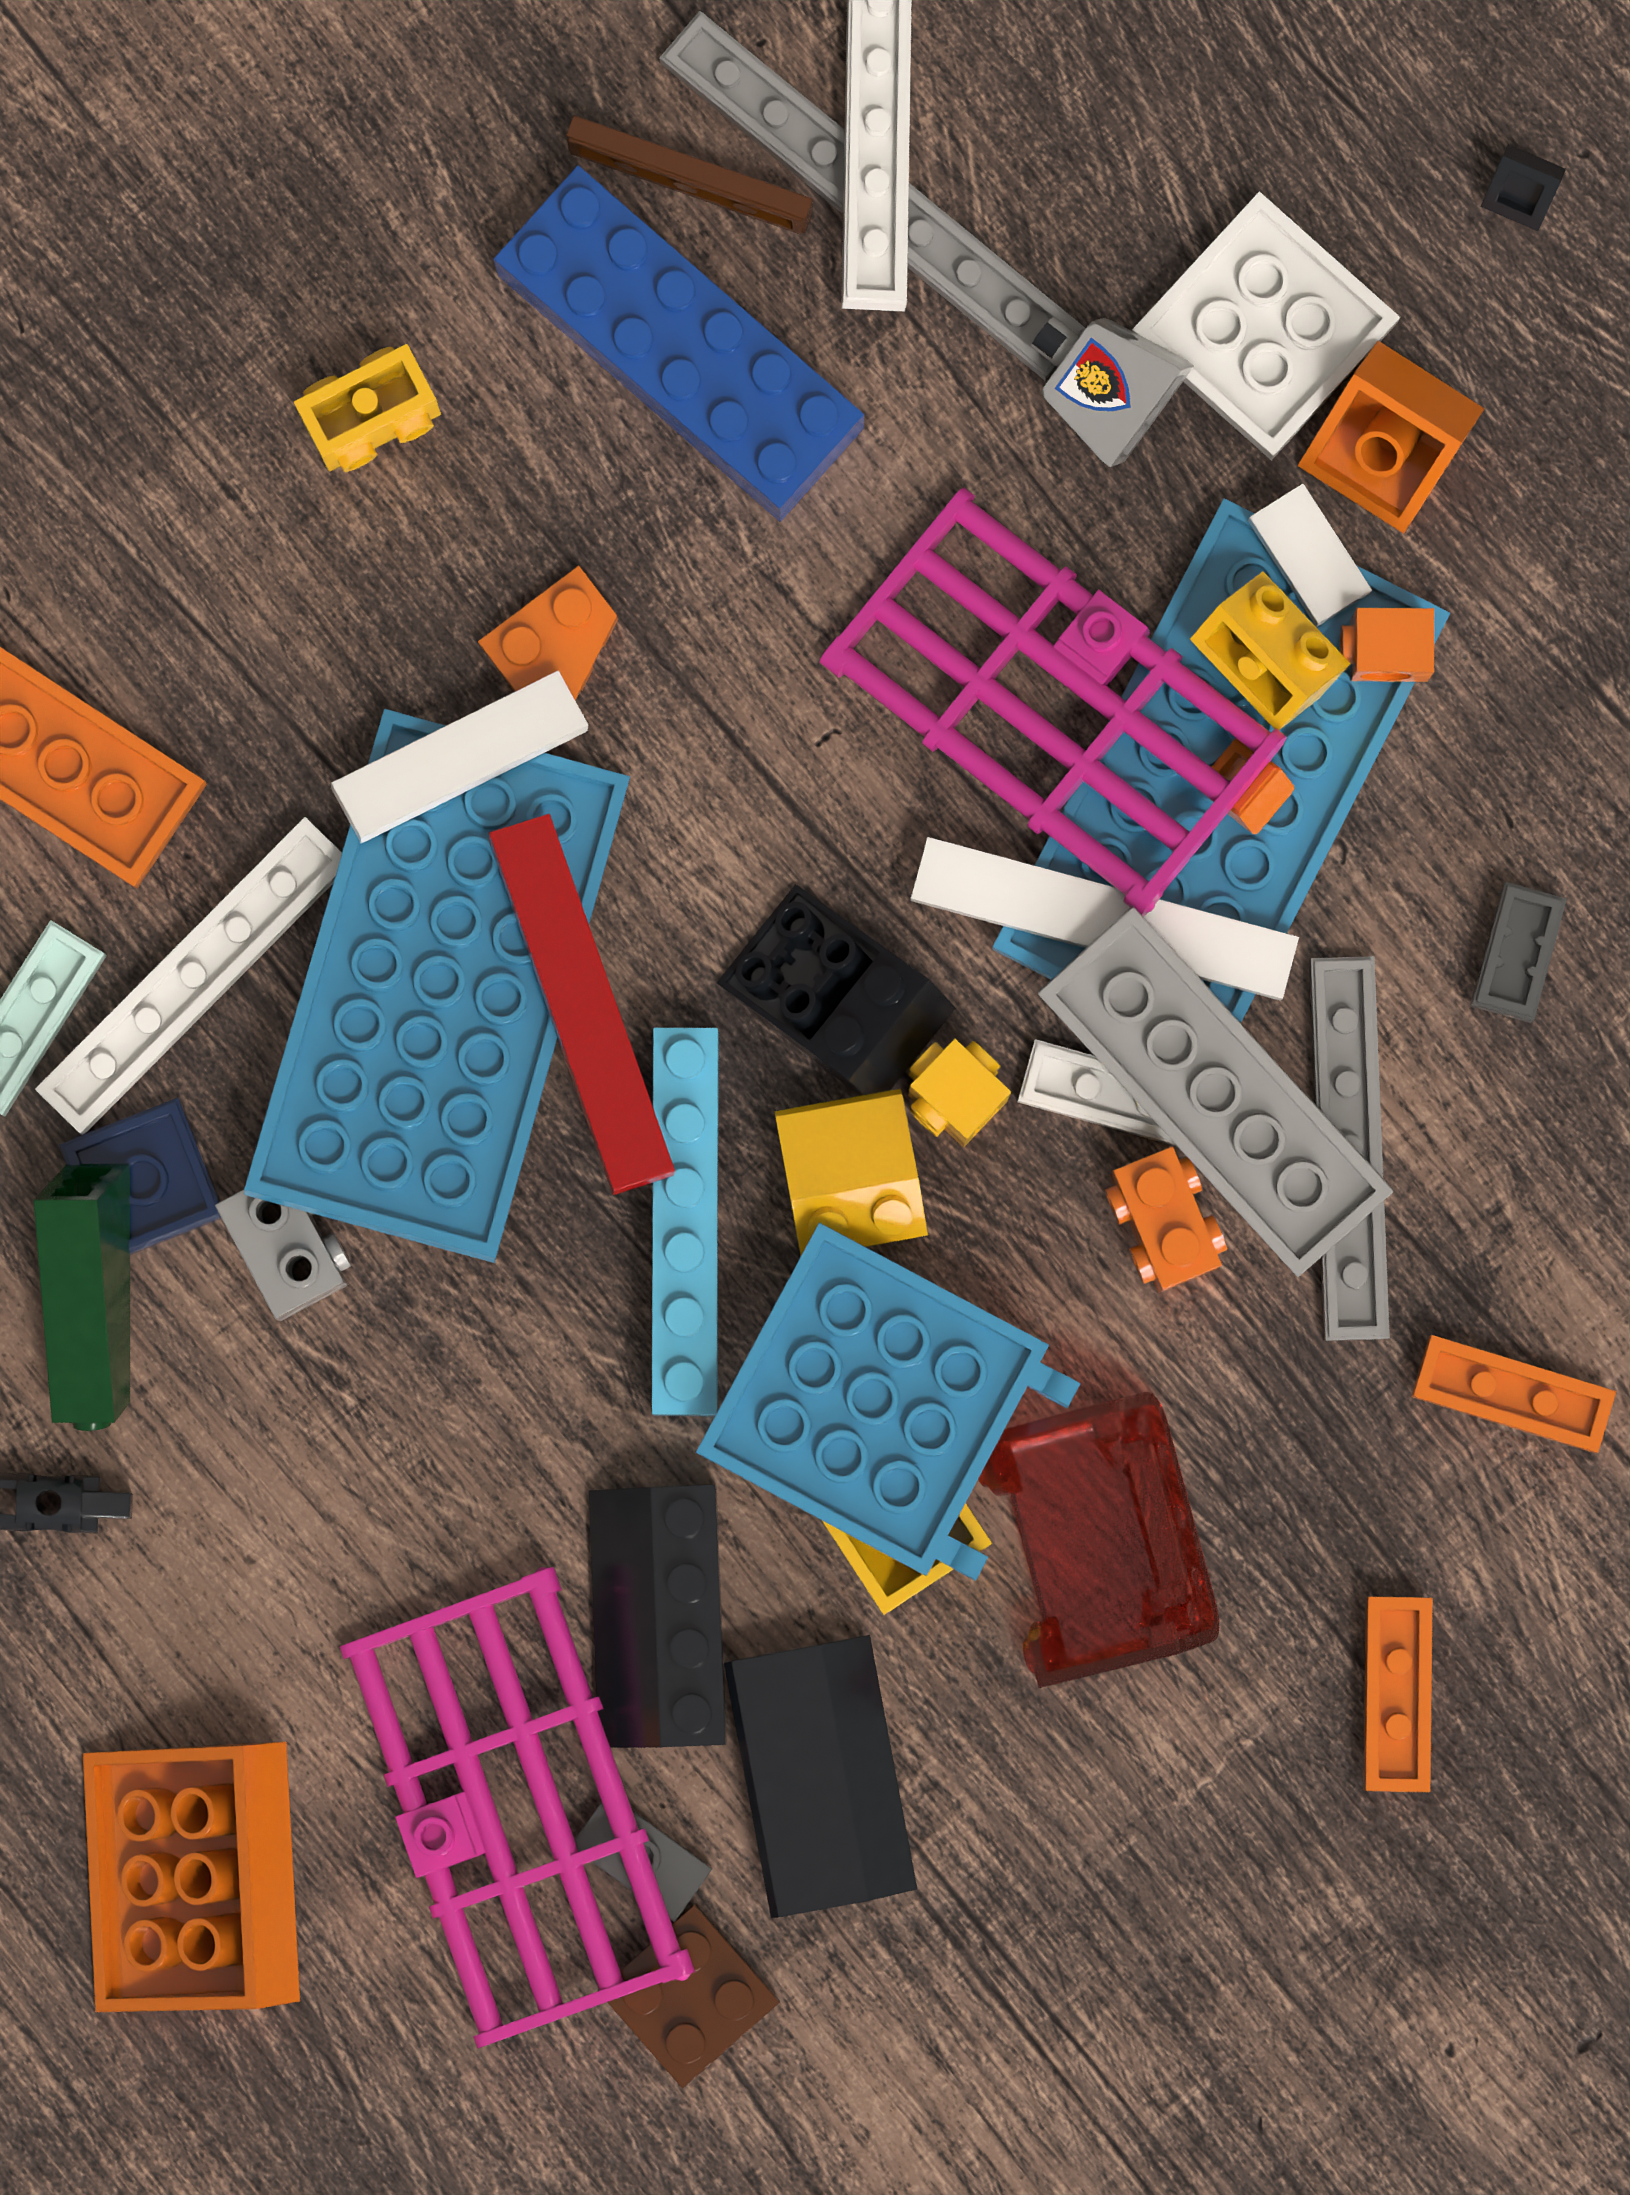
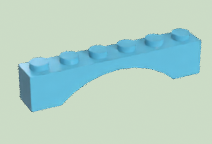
M653 1028V1109L671 1157L675 1174L674 1176L653 1182L652 1415L716 1416L718 1412L719 1031L718 1028Z

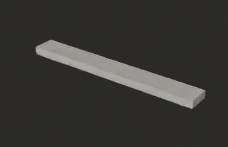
M699 11L660 56V64L843 214L845 130L704 13ZM909 183L907 268L1046 381L1057 367L1031 347L1040 330L1052 317H1056L1079 336L1082 335L1086 328Z

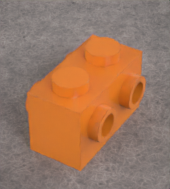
M1172 1146L1112 1171L1109 1176L1113 1186L1105 1189V1193L1118 1224L1120 1225L1125 1222L1130 1224L1138 1245L1129 1248V1251L1143 1284L1153 1281L1157 1292L1160 1293L1222 1266L1218 1254L1226 1251L1227 1247L1214 1216L1210 1215L1202 1218L1193 1196L1202 1191V1186L1194 1165L1187 1156L1178 1159Z

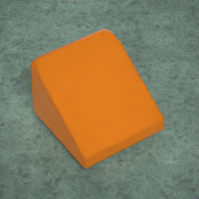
M1235 738L1211 767L1231 782L1253 755L1254 751ZM1270 761L1227 814L1249 832L1256 835L1292 794L1294 785L1283 770Z

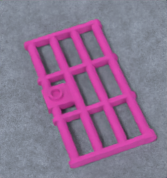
M963 487L949 501L842 634L837 636L831 645L825 649L820 659V664L838 678L845 674L925 737L922 742L924 746L932 752L939 748L1028 818L1027 827L1036 834H1040L1042 831L1047 833L1125 895L1123 902L1129 907L1134 906L1144 917L1155 908V904L1162 897L1165 889L1283 746L1287 736L1278 729L1270 732L1183 665L1180 662L1183 656L1176 650L1171 648L1166 652L1148 638L1150 631L1146 625L1099 589L1094 595L1075 581L1077 577L1075 572L1067 566L1062 570L1056 567L973 502L975 495ZM957 522L1044 589L1021 619L934 552L935 548ZM917 571L1004 638L981 668L894 601L895 597ZM1060 601L1077 616L1058 638L1059 640L1055 645H1053L1035 629L1057 602ZM877 620L964 687L941 717L854 650V647ZM1018 650L1110 721L1087 750L1079 746L995 680ZM1132 657L1148 669L1150 673L1128 700L1125 701L1107 687V684L1113 680ZM1163 683H1166L1254 751L1253 755L1231 782L1140 712ZM978 699L1070 770L1046 800L954 729ZM1123 732L1214 802L1191 831L1184 828L1100 762ZM1083 781L1173 851L1150 881L1060 812V809Z
M541 1567L535 1573L522 1577L519 1581L339 1647L343 1659L350 1658L389 1771V1773L383 1775L387 1787L394 1786L403 1814L395 1818L416 1878L425 1876L434 1905L429 1906L432 1919L438 1917L440 1919L479 2033L473 2036L477 2049L661 1982L666 1983L674 1979L686 1980L691 1973L695 1972L688 1949L682 1951L680 1949L644 1843L650 1840L646 1829L639 1830L598 1714V1711L603 1709L600 1697H592L556 1594L562 1589L554 1567ZM529 1593L569 1706L534 1720L532 1719L493 1606ZM466 1615L470 1616L509 1728L474 1742L434 1630L436 1626ZM406 1637H410L449 1750L414 1764L374 1651L376 1648ZM570 1721H574L615 1838L580 1852L578 1851L538 1733ZM512 1742L516 1748L554 1858L553 1862L520 1874L518 1873L478 1757L479 1754ZM454 1764L463 1792L427 1805L418 1777ZM617 1852L620 1853L660 1968L625 1982L584 1868V1864ZM485 1854L494 1883L458 1895L449 1867ZM557 1874L560 1875L599 1991L567 2003H563L523 1888L526 1885ZM499 1896L539 2011V2013L506 2025L502 2023L463 1909Z

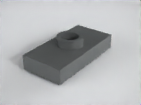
M1508 882L1502 885L1470 1003L1471 1007L1529 1023L1534 1021L1567 901L1566 898Z
M602 1802L575 1838L579 1852L615 1839ZM633 1811L639 1830L646 1829L650 1841L645 1842L644 1846L669 1917L675 1922L713 1868ZM619 1852L593 1861L594 1864L633 1891Z

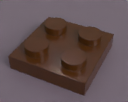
M696 1904L692 1905L672 1923L681 1951L688 1949L695 1972L691 1973L686 1980L674 1979L666 1983L661 1982L607 2002L682 2089L780 2003L776 1995ZM651 1943L620 1969L624 1982L660 1969Z

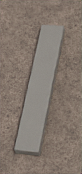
M1375 956L1311 958L1309 960L1314 1103L1383 1178ZM1384 1201L1321 1257L1324 1341L1390 1338Z

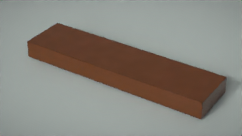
M573 115L566 135L571 155L800 235L806 233L813 214L812 198Z

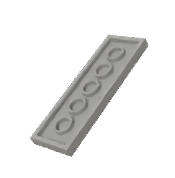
M1131 906L1038 991V995L1297 1277L1301 1276L1394 1192L1393 1188L1134 906Z

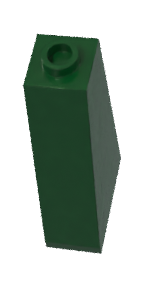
M66 1164L34 1199L52 1423H73V1428L81 1431H95L109 1427L111 1423L116 1422L130 1404L129 1164Z

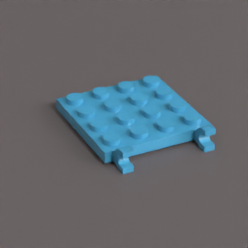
M819 1223L696 1453L925 1576L928 1575L936 1559L976 1581L988 1556L948 1536L1026 1388L1033 1389L1047 1399L1067 1409L1081 1383L1041 1363L1049 1347L1047 1343Z

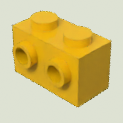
M408 344L395 350L393 347L380 349L364 358L359 364L360 368L339 379L335 375L321 379L305 389L303 397L294 401L297 411L329 472L340 466L343 472L360 468L377 456L375 448L395 438H398L400 443L412 441L434 427L431 420L440 416L441 412L437 400Z
M1264 571L1219 604L1190 638L1196 647L1274 729L1281 730L1317 701L1351 664Z
M954 1039L945 1049L937 1042H934L909 1069L911 1072L908 1074L914 1080L910 1085L908 1096L914 1101L910 1106L911 1110L909 1112L935 1137H938L945 1130L963 1148L1007 1103L1011 1091L995 1077L998 1074L997 1070L1000 1068V1065L974 1041L965 1048Z

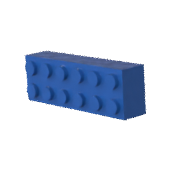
M579 165L494 258L498 277L779 522L787 516L864 429V414Z

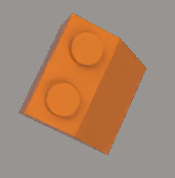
M1377 341L1353 374L1299 462L1298 467L1404 534L1485 408L1385 344Z

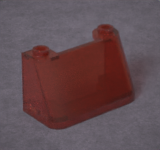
M1144 1392L1004 1430L978 1480L984 1487H989L996 1496L1010 1495L1042 1615L1041 1620L1035 1621L1030 1626L1028 1637L1023 1641L1024 1659L1028 1669L1035 1674L1038 1688L1177 1655L1214 1642L1218 1638L1219 1614L1168 1420L1161 1403L1153 1393Z

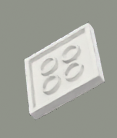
M1259 191L1132 331L1193 364V369L1183 382L1272 461L1360 365L1376 342H1381L1398 323L1400 316Z

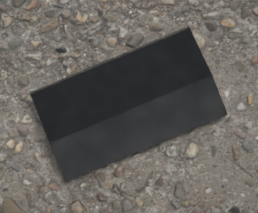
M870 1635L724 1662L771 1918L867 1902L917 1890Z

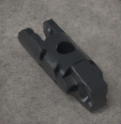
M0 1472V1489H17L16 1515L0 1514V1530H57L68 1533L96 1534L98 1533V1518L132 1519L133 1494L100 1492V1476H41L32 1473ZM55 1491L61 1498V1507L57 1513L49 1516L42 1512L40 1499L46 1492Z

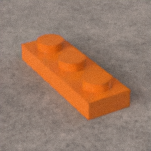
M1430 1335L1411 1397L1589 1452L1598 1453L1616 1391Z
M1366 1596L1364 1791L1430 1792L1433 1598Z

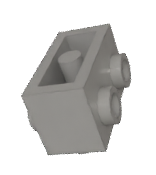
M244 1190L216 1204L215 1207L275 1319L283 1321L349 1285L342 1271L352 1266L334 1232L323 1237L312 1216L313 1213L280 1205L281 1216L278 1221L273 1224H267L264 1218L265 1212L269 1206L276 1203L244 1195ZM303 1260H309L312 1266L311 1274L307 1279L297 1281L294 1275L296 1265Z

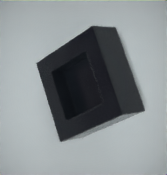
M1508 144L1480 207L1539 231L1566 168Z

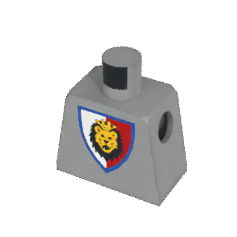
M1052 317L1040 330L1031 345L1034 350L1058 367L1043 387L1041 392L1043 397L1102 462L1109 467L1126 461L1194 367L1186 359L1106 318L1092 321L1082 335L1079 336L1056 317Z

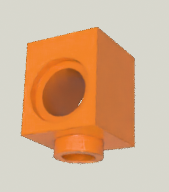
M1357 608L1351 617V625H1341L1339 652L1351 663V681L1428 682L1434 673V608Z

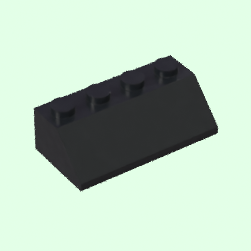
M717 1485L589 1490L596 1697H600L603 1709L598 1711L610 1748L726 1745Z

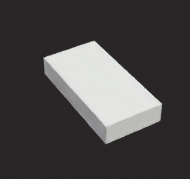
M1301 484L1249 517V524L1316 627L1371 593V587L1304 484Z

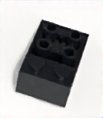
M796 884L717 981L721 988L860 1096L891 1090L956 1009L930 979Z

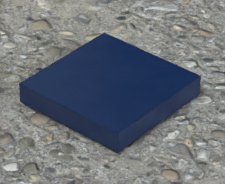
M175 1098L59 1144L66 1164H129L130 1255L222 1219L215 1207L221 1201L180 1098Z

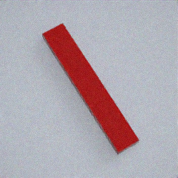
M550 813L489 832L488 839L612 1195L674 1176L675 1169Z

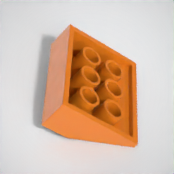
M287 1742L240 1743L83 1753L95 2012L260 2009L300 2002Z

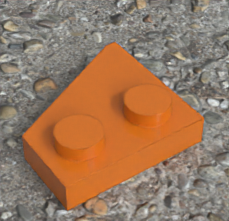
M577 566L480 639L478 644L514 692L559 670L576 701L580 691H583L594 669L593 665L602 647L606 645L618 617L580 566Z

